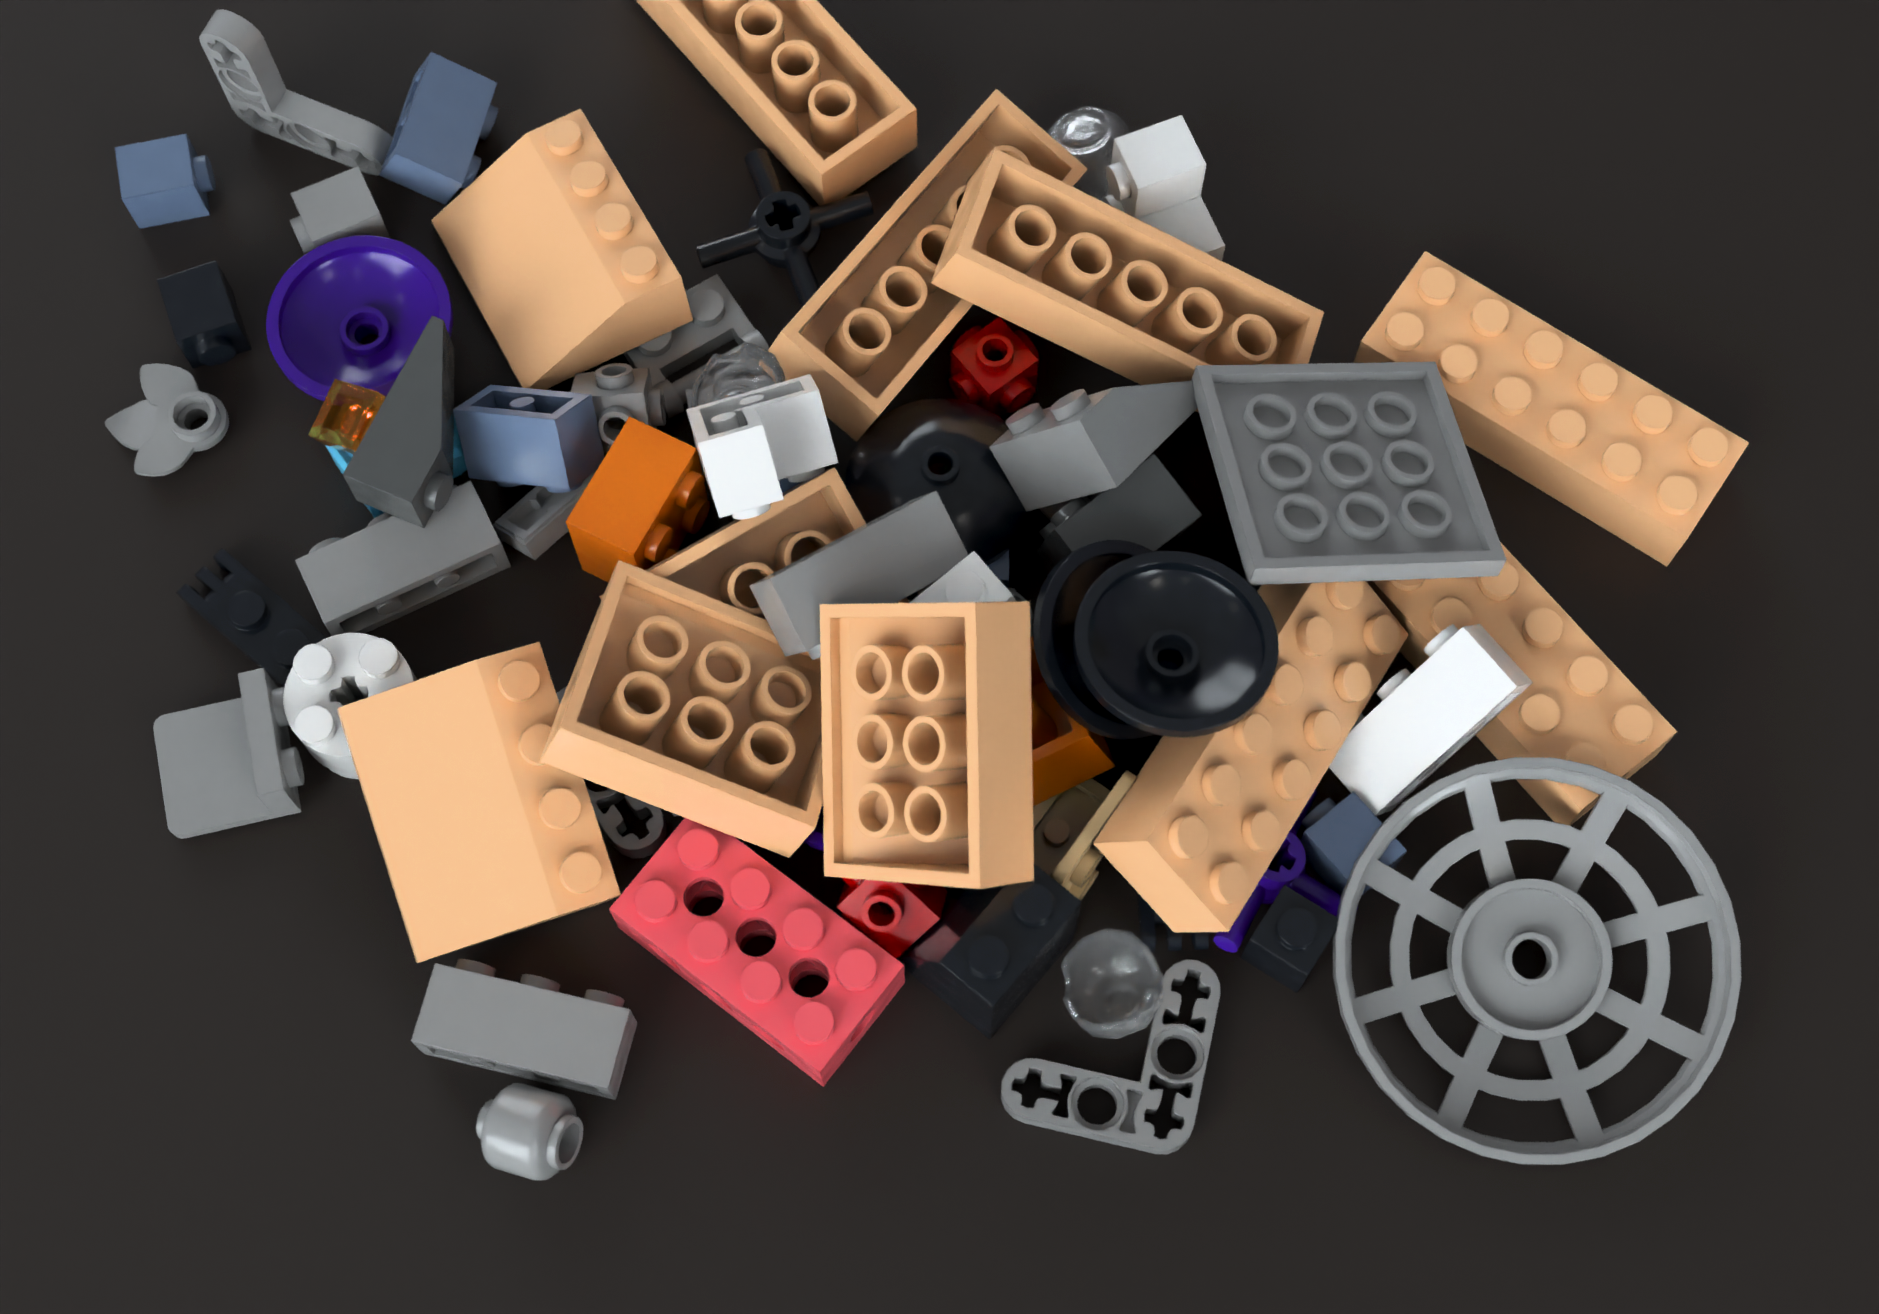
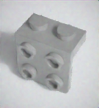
M264 668L238 673L241 698L164 714L155 720L153 731L167 826L175 837L185 839L302 812L298 786L305 783L304 770L297 748L291 747L289 723L285 716L283 705L284 687L278 688Z

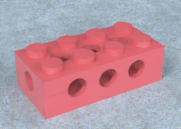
M687 818L682 820L609 908L620 930L823 1087L905 983L904 964L736 837ZM715 897L723 901L720 909L712 915L697 916L691 913L695 904L704 898ZM766 936L775 941L773 948L765 955L752 957L742 952L745 944L754 937ZM809 975H817L827 980L828 985L826 989L815 997H803L793 991L797 982Z

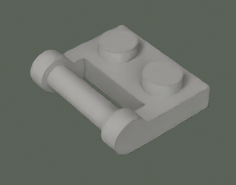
M718 274L685 291L693 321L623 353L633 369L649 367L652 389L662 388L667 420L685 411L683 406L687 403L685 389L696 388L702 380L711 376L726 375L733 377L751 366L758 370L766 365L761 361L769 349L766 340L753 327ZM734 339L738 343L737 347L673 383L665 379Z

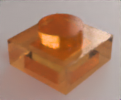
M334 379L308 436L326 446L354 455L386 397L377 391Z

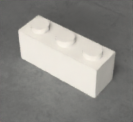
M1452 624L1435 636L1424 648L1423 651L1429 658L1412 674L1406 668L1401 670L1378 690L1376 694L1382 702L1366 717L1361 713L1330 764L1329 768L1351 793L1353 791L1375 816L1392 811L1533 683L1480 624L1463 626L1460 630Z

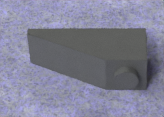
M431 316L343 473V477L357 501L422 528H425L434 510L440 511L446 505L454 482L452 476L455 348L445 323L440 318Z

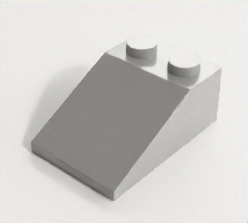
M1193 381L1113 387L1091 395H1087L1084 389H1079L1063 396L1049 408L1042 409L1039 403H1034L1011 415L1005 422L1009 429L989 448L1026 512L1117 488L1197 409Z

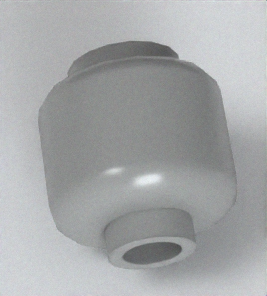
M513 1083L502 1089L494 1099L484 1104L477 1119L476 1132L477 1136L481 1139L483 1156L490 1166L531 1180L546 1181L560 1170L570 1167L576 1159L583 1140V1123L577 1117L576 1108L567 1096L528 1084Z

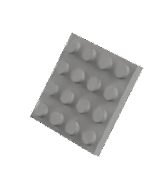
M1436 362L1196 365L1191 379L1194 386V397L1245 576L1250 585L1492 577L1499 575L1507 560Z

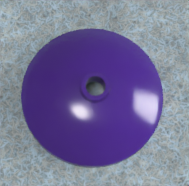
M362 235L345 237L330 241L309 251L298 259L282 276L268 305L266 316L267 339L278 366L285 376L300 390L318 400L331 404L367 406L384 402L431 316L444 321L451 338L453 307L449 291L441 274L421 252L403 242L381 236ZM366 335H378L374 342L366 345L360 344V341Z

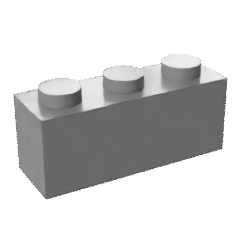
M471 481L459 486L453 485L446 505L440 511H433L425 528L388 513H383L371 520L367 528L345 538L335 537L323 540L313 546L309 554L295 560L321 619L331 636L344 633L365 634L511 567L499 537Z
M933 491L906 502L749 585L785 657L808 651L811 659L815 660L820 658V604L898 603V601L915 592L920 595L966 558L968 553L937 491Z
M458 959L455 968L435 963L411 1042L423 1054L616 1100L637 1027V1021L631 1010L623 1008L625 1002L623 998L592 989L586 990L584 998L560 993L559 983L530 974H522L519 983L496 978L495 968L467 959Z

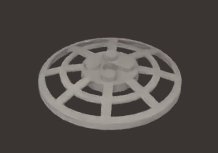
M1513 757L1476 764L1433 782L1403 802L1376 829L1356 859L1340 897L1337 912V929L1333 935V979L1341 1017L1357 1055L1379 1088L1408 1117L1439 1138L1484 1157L1518 1164L1564 1165L1600 1158L1641 1141L1672 1120L1699 1092L1721 1058L1735 1021L1741 986L1740 937L1732 902L1714 862L1694 833L1664 803L1631 781L1593 765L1550 757ZM1510 779L1550 780L1580 786L1601 796L1580 830L1569 825L1546 820L1513 819L1500 822L1491 783ZM1464 791L1473 826L1472 831L1460 835L1439 849L1418 870L1412 880L1379 861L1389 844L1416 817L1443 799ZM1625 809L1644 820L1670 846L1688 872L1698 896L1658 906L1652 892L1639 873L1616 850L1605 844ZM1540 840L1569 848L1552 881L1529 878L1516 880L1505 841ZM1479 849L1489 884L1488 889L1475 896L1463 909L1430 891L1433 884L1451 865ZM1594 862L1601 866L1620 885L1631 901L1636 913L1602 922L1591 905L1577 894ZM1368 885L1399 904L1394 916L1389 942V969L1392 986L1356 997L1352 979L1351 939L1358 903L1365 886ZM1419 915L1450 933L1447 945V969L1412 979L1410 974L1409 946L1413 924L1416 916ZM1707 922L1712 943L1713 979L1707 1014L1700 1032L1697 1033L1661 1015L1666 1002L1670 980V945L1667 932ZM1527 939L1537 942L1543 948L1546 955V964L1543 971L1532 979L1524 978L1518 974L1512 963V954L1515 947ZM1645 939L1647 948V976L1644 994L1639 1004L1608 987L1613 966L1612 948ZM1456 995L1465 1010L1478 1021L1477 1027L1462 1057L1456 1054L1436 1034L1425 1018L1420 1007L1421 1005ZM1401 1012L1407 1027L1421 1048L1441 1068L1453 1075L1438 1112L1421 1102L1392 1073L1374 1046L1365 1023ZM1594 1012L1627 1028L1624 1035L1606 1054L1578 1070L1566 1036L1567 1033L1582 1025ZM1503 1036L1523 1040H1538L1552 1078L1544 1080H1517L1498 1076L1487 1070ZM1648 1039L1686 1057L1675 1077L1651 1102L1623 1121L1604 1129L1601 1128L1586 1090L1602 1084L1621 1071L1641 1051ZM1478 1089L1491 1095L1521 1101H1548L1559 1098L1575 1138L1556 1142H1516L1480 1134L1464 1127L1463 1124Z

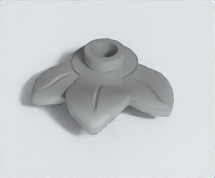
M153 363L140 367V382L146 400L123 409L105 421L106 428L117 441L125 447L138 451L134 462L135 473L142 476L156 477L165 476L180 469L194 451H204L218 444L228 430L229 415L223 403L217 397L199 390L195 378L189 371L178 366ZM208 418L203 426L190 430L191 424L196 419Z

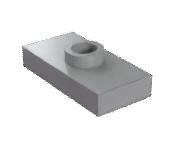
M595 472L585 478L579 488L569 492L552 493L546 487L536 486L493 524L495 531L502 541L536 560L568 532L566 520Z

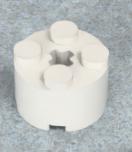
M364 633L334 635L316 644L304 646L295 655L293 667L284 687L283 705L285 716L293 732L319 763L342 777L359 779L337 709L416 681L417 678L405 658L392 642Z

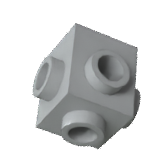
M613 363L602 366L595 372L575 374L571 392L592 395L604 453L609 451L629 416L657 429V426L666 425L664 393L662 388L652 389L649 367L632 369V366L629 364Z

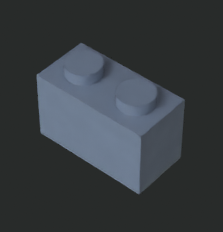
M430 52L414 75L379 176L446 205L459 188L466 189L475 180L481 158L473 153L478 139L485 140L488 137L496 120L498 108L490 103L497 82Z
M489 385L453 409L468 475L472 479L496 481L497 485L501 487H515L524 484L546 487L552 493H564L579 488L583 480L595 472L604 459L591 394Z

